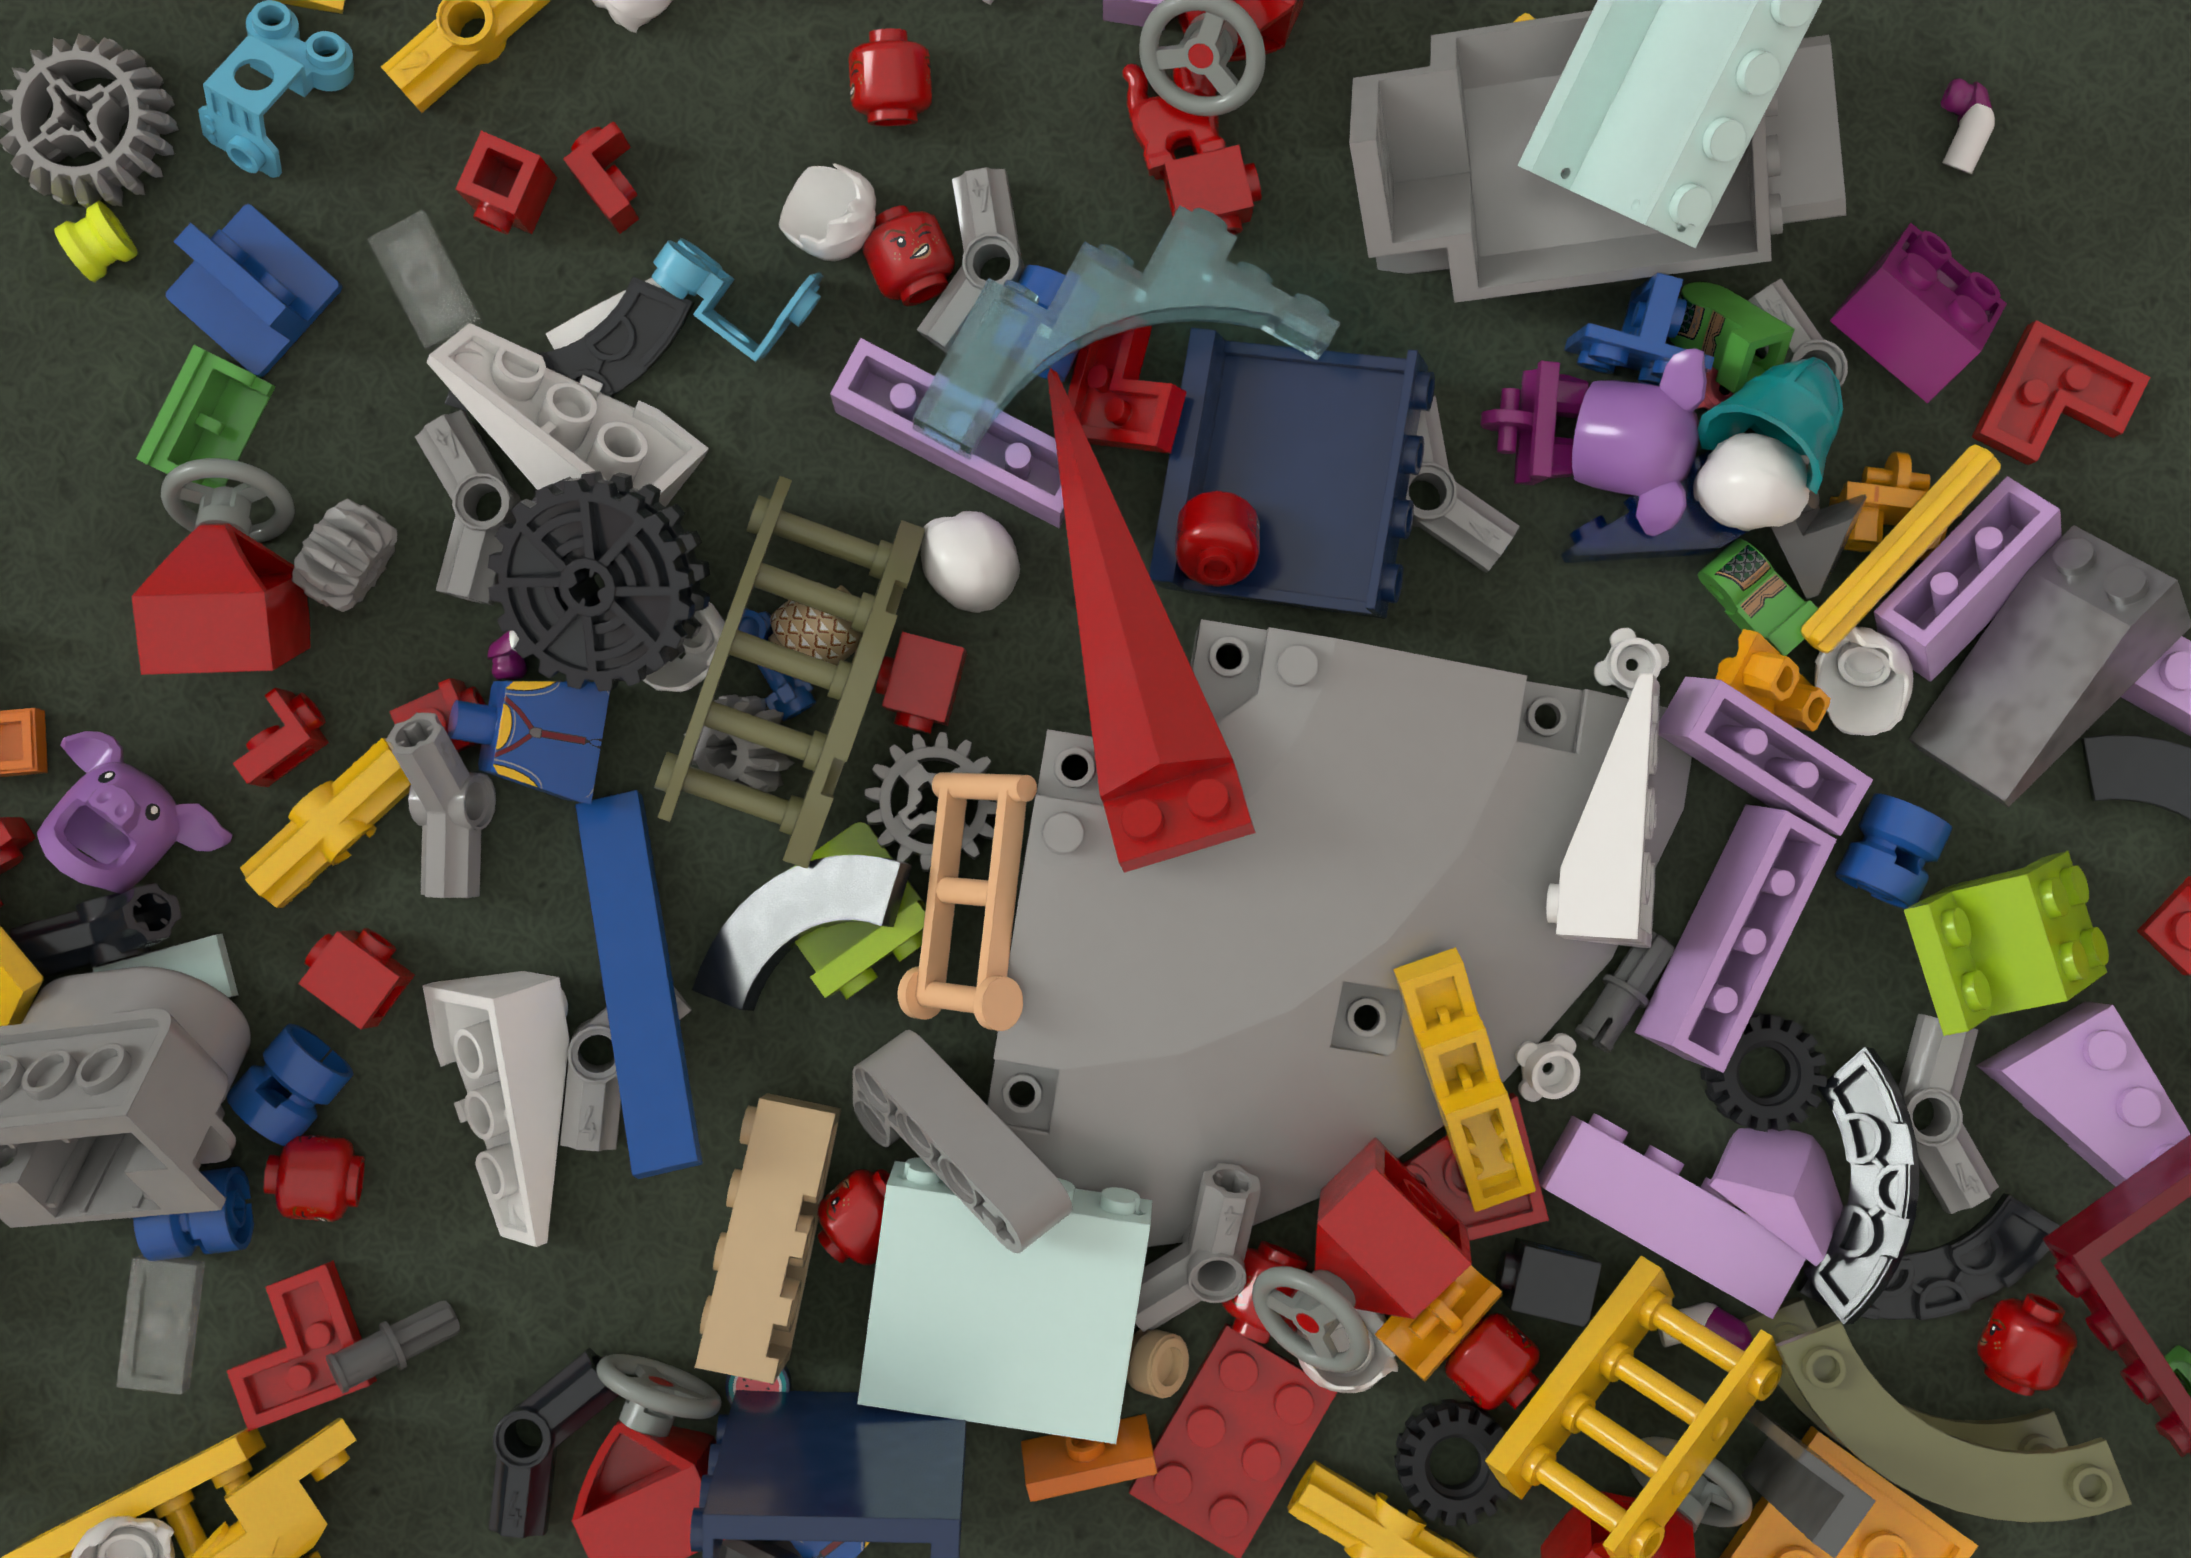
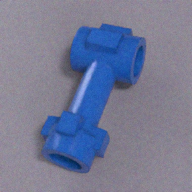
M746 608L739 631L768 640V637L773 634L770 613L766 611L757 613ZM757 665L773 691L772 694L765 698V702L770 710L775 709L784 713L782 718L784 722L796 717L816 704V700L811 694V691L815 689L812 684Z

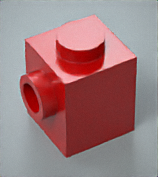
M481 131L455 190L475 210L473 218L479 223L503 234H509L512 226L533 234L557 177L540 155Z
M1239 145L1164 162L1163 180L1177 239L1203 232L1205 233L1206 240L1209 241L1226 239L1242 232V223L1251 221L1254 209L1253 202L1261 201L1262 199L1261 187L1255 164L1243 163Z
M906 632L901 633L895 658L884 657L876 684V693L885 695L882 707L896 712L895 725L931 734L933 723L948 726L967 657L965 648Z
M364 928L360 934L355 930L337 931L334 936L330 933L323 936L307 955L305 965L310 968L298 984L359 1029H366L379 1025L415 974L391 957L396 951V947L375 931Z

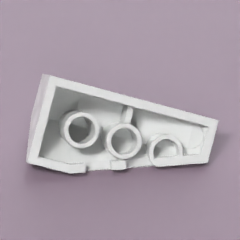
M471 323L467 324L429 354L427 364L537 490L567 477L581 478V475L586 472L601 471L604 480L610 481L614 474L620 472L632 475L633 488L640 490L649 483L661 490L659 502L666 507L703 460L709 449L659 409L639 400L634 408L600 392L602 383L585 375L582 376L580 383L546 368L545 361L541 355Z
M1640 673L1560 867L1559 884H1549L1546 906L1548 923H1557L1556 934L1564 939L1651 948L1655 863H1651L1650 852H1644L1645 839H1652L1657 821L1654 787H1648L1649 774H1656L1658 764L1660 684L1653 673Z
M518 971L438 981L423 985L433 1046L440 1066L456 1062L467 1091L465 1099L454 1103L460 1123L468 1121L473 1132L484 1140L487 1150L478 1154L475 1165L500 1236L534 1247L541 1246L547 1243L569 1048V1033L566 1021L568 1002L561 988L559 977Z

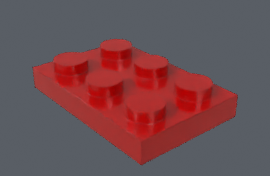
M1225 1323L1153 1446L1158 1474L1134 1479L1129 1487V1494L1234 1557L1241 1558L1337 1392L1318 1386L1306 1375L1300 1366L1265 1345L1239 1334L1232 1329L1231 1325Z

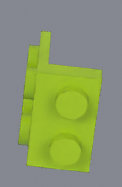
M857 822L814 851L810 861L835 855H866L893 858L885 847H880L877 842L879 838L872 828L866 823ZM908 880L894 927L879 926L863 921L847 922L830 927L817 928L795 941L798 948L816 973L810 976V978L824 998L834 995L840 990L846 1000L878 978L872 967L888 955L893 953L897 960L901 962L921 948L926 904Z

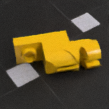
M337 1418L225 1495L224 1499L238 1521L230 1527L226 1521L222 1523L187 1558H299L314 1548L327 1523L299 1480L310 1473L314 1480L318 1482L350 1459L345 1448L357 1440L344 1420Z

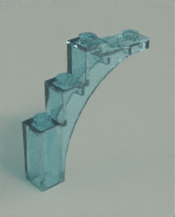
M1179 205L1143 273L1132 268L1134 261L1119 249L1107 244H1100L1096 248L1084 242L1048 310L1037 305L1040 301L1039 297L1025 286L1011 280H1006L1001 285L989 278L913 416L912 429L970 460L994 420L1010 401L1040 373L1065 356L1097 340L1130 329L1160 323L1188 321L1230 323L1261 329L1318 360L1329 346L1340 323L1328 316L1330 313L1329 309L1320 301L1300 293L1292 297L1272 286V278L1262 269L1246 262H1239L1236 266L1227 261L1226 258L1237 239V236L1226 231L1228 228L1227 224L1217 215L1207 210L1194 208L1191 212Z

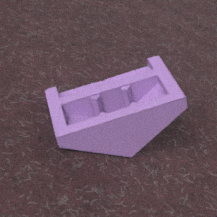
M1738 1128L1729 1139L1709 1186L1817 1266L1825 1258L1843 1207L1824 1150L1813 1136L1800 1131L1768 1129V1132H1763L1751 1128Z

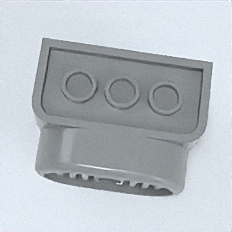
M131 967L64 976L53 980L43 987L22 1024L0 1026V1219L10 1228L222 1210L226 1198L198 1170L201 1164L227 1160L236 1145V1137L222 1121L225 1112L221 1103L225 1100L251 1042L249 1024L241 1010L226 995L208 983L182 972L159 967ZM10 1158L14 1159L9 1165L4 1167L5 1163Z

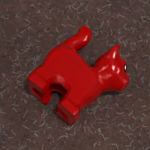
M1131 63L1124 67L1122 76L1128 83L1127 108L1129 118L1132 123L1134 136L1144 150L1143 155L1149 176H1154L1155 180L1163 179L1164 162L1176 160L1174 152L1180 148L1192 147L1195 155L1227 148L1225 140L1219 136V116L1188 114L1171 106L1160 96L1149 98L1148 80L1143 69L1137 64ZM1187 67L1173 68L1174 82L1181 89L1198 96L1216 95V88L1205 75L1196 74Z

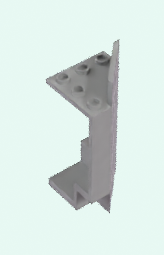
M1593 10L1431 35L1430 66L1353 78L1349 145L1368 257H1376L1377 268L1383 271L1414 274L1450 269L1454 303L1652 277L1657 272L1670 275L1772 261L1771 235L1782 234L1783 224L1846 216L1845 185L1829 34L1802 39L1696 248L1517 166Z

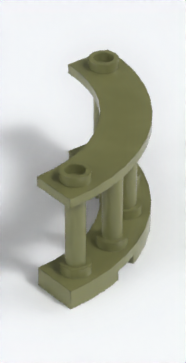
M780 476L771 499L761 495L757 498L746 532L755 534L757 537L725 621L679 755L666 752L654 788L666 792L658 818L669 822L683 791L779 824V832L790 835L783 861L807 869L834 799L833 793L842 768L850 755L898 616L896 612L903 590L907 588L925 528L901 520L893 543L882 539L879 545L783 511L782 509L792 480ZM773 535L870 569L868 575L880 579L875 595L863 592L860 598L763 563ZM754 587L852 622L850 629L862 633L852 663L840 659L838 665L739 631ZM729 655L829 690L827 697L839 701L827 734L815 730L813 736L714 702L713 700ZM704 726L803 760L802 767L813 771L804 798L791 795L790 800L691 767Z
M1796 1297L1783 1302L1773 1319L1761 1312L1740 1319L1749 1328L1753 1339L1761 1329L1773 1336L1776 1343L1775 1346L1783 1361L1781 1366L1782 1375L1777 1386L1810 1421L1892 1483L1925 1500L1975 1516L2027 1523L2073 1520L2100 1515L2132 1505L2107 1440L2100 1437L2078 1445L2068 1446L2055 1411L2048 1407L2025 1415L1992 1420H1954L1930 1415L1898 1403L1868 1371L1852 1346L1842 1322L1836 1320L1817 1328L1802 1298Z

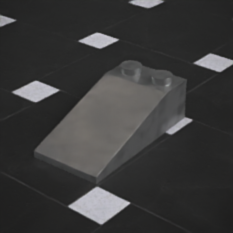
M2073 525L2026 572L1909 740L1918 750L2008 808L2191 628V619L2178 580Z

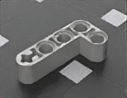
M905 1030L854 1066L853 1107L858 1120L870 1137L883 1147H889L899 1138H902L1008 1250L1013 1253H1021L1071 1213L1072 1202L1057 1177L917 1033Z

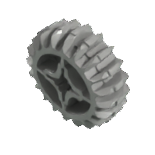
M78 34L73 47L64 39L53 38L52 55L49 57L40 50L30 49L32 61L35 65L29 71L23 68L11 67L14 76L20 81L17 90H0L3 100L12 105L11 110L0 113V125L10 131L0 139V143L5 151L15 156L10 163L13 169L24 178H29L28 182H30V186L44 196L52 194L54 200L65 206H73L78 201L80 205L87 209L97 201H101L102 198L112 206H122V186H125L135 195H145L144 185L137 177L143 171L155 178L163 177L161 168L151 160L155 153L162 156L175 155L173 146L160 138V134L167 135L179 130L176 121L168 114H165L175 104L172 96L165 90L160 89L164 84L161 75L152 67H146L145 59L137 52L128 49L123 51V48L117 42L105 37L98 44L90 36ZM91 78L115 80L105 88L99 84L88 91H78L73 86L77 82ZM53 104V112L51 114V117L47 120L49 110ZM77 104L88 112L86 116L91 123L89 128L95 134L96 139L86 132L87 126L83 121L85 117L78 109ZM129 120L125 134L120 141L119 133L121 128ZM85 152H95L102 158L95 163L85 166L71 167L57 164L68 155L75 159Z

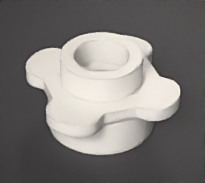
M1621 628L1611 634L1609 639L1611 648L1605 660L1595 665L1594 676L1600 685H1614L1626 691L1628 698H1630L1639 674L1653 673L1657 679L1661 669L1665 668L1669 662V654L1663 645H1653L1648 640L1636 638L1635 632L1632 629ZM1633 659L1636 661L1637 668L1634 671H1629L1626 668L1627 660Z
M1558 1033L1551 1041L1538 1044L1526 1041L1517 1049L1515 1060L1521 1065L1523 1079L1518 1086V1090L1526 1100L1536 1102L1541 1097L1559 1099L1573 1092L1578 1086L1580 1066L1573 1056L1576 1050V1043L1569 1035ZM1552 1063L1551 1070L1543 1072L1544 1064Z

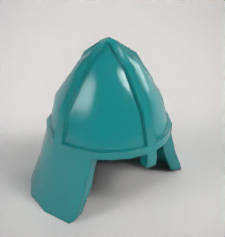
M1816 357L1772 366L1760 376H1756L1745 383L1730 398L1701 416L1697 429L1701 448L1714 450L1718 443L1736 434L1744 433L1748 428H1751L1757 434L1766 435L1783 442L1799 455H1807L1810 461L1807 468L1806 487L1817 494L1823 480L1826 457L1843 416L1840 381L1828 364Z

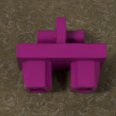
M1540 361L1538 362L1537 369L1523 371L1521 390L1517 388H1503L1501 390L1500 409L1486 410L1481 413L1480 426L1483 429L1498 432L1497 452L1501 454L1516 453L1514 484L1535 485L1548 478L1573 476L1572 449L1574 439L1554 437L1556 416L1578 418L1589 383L1579 378L1559 374V362Z

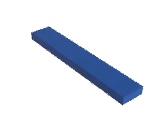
M638 790L592 800L591 804H576L632 1176L642 1179L702 1165L643 797Z

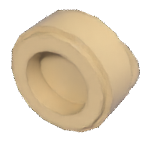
M1140 1329L1133 1336L1127 1381L1133 1389L1144 1394L1162 1399L1171 1397L1179 1390L1188 1372L1189 1354L1186 1343L1180 1336L1157 1329L1151 1331L1147 1329L1143 1332Z

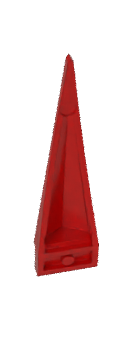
M1050 368L1047 377L1099 793L1106 812L1118 862L1125 873L1256 832L1231 753L1058 373Z

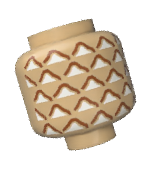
M841 585L838 588H836L840 591L851 594L845 587ZM788 600L771 616L770 622L773 634L768 637V641L838 665L840 659L846 660L856 651L862 633L850 629L852 625L850 621Z

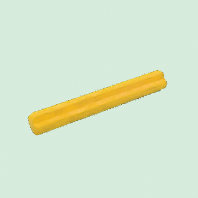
M1976 444L1966 449L1802 625L1800 632L1812 647L1827 654L1838 646L2000 472L2001 464L1994 457V454Z

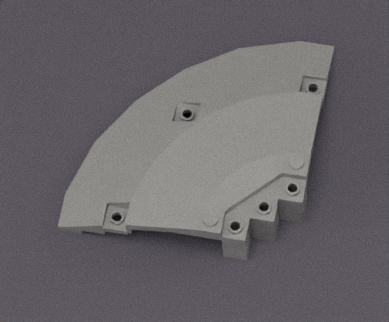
M1201 619L1195 634L1190 666L1237 768L1256 833L1124 873L1118 862L1106 812L1100 798L1093 737L1047 729L1007 977L1016 981L1022 991L1023 1009L1020 1018L1013 1027L1005 1031H998L994 1052L995 1063L987 1106L1057 1178L1071 1182L1077 1189L1102 1192L1103 1189L1110 1187L1125 1188L1136 1192L1142 1199L1152 1200L1151 1226L1147 1247L1182 1243V1236L1193 1220L1203 1171L1214 1169L1218 1163L1240 1165L1246 1172L1258 1176L1261 1192L1252 1225L1254 1226L1320 1198L1321 1189L1375 1137L1398 1159L1444 1124L1393 969L1456 947L1463 960L1476 1008L1486 1028L1499 1076L1503 1083L1519 1066V1063L1515 1060V1054L1519 1046L1526 1041L1538 1044L1613 958L1618 945L1564 939L1556 934L1557 923H1548L1546 906L1549 884H1559L1560 867L1629 699L1588 689L1577 690L1526 681L1527 675L1343 639L1271 627L1264 630ZM1216 652L1240 654L1242 657L1241 664L1235 669H1224L1216 660ZM1540 705H1548L1556 713V723L1551 729L1541 728L1535 721V711ZM1659 706V721L1664 715L1666 707ZM1661 736L1658 738L1657 771L1655 775L1649 774L1648 787H1654L1657 821L1652 839H1645L1644 852H1650L1651 863H1655V868L1684 810L1692 756ZM1071 755L1083 757L1088 764L1087 774L1080 780H1069L1062 773V763ZM1363 1005L1373 1006L1378 1015L1376 1024L1367 1030L1359 1029L1354 1021L1356 1010ZM1019 1081L1030 1083L1035 1090L1034 1100L1027 1105L1016 1104L1010 1096V1088L1013 1084Z

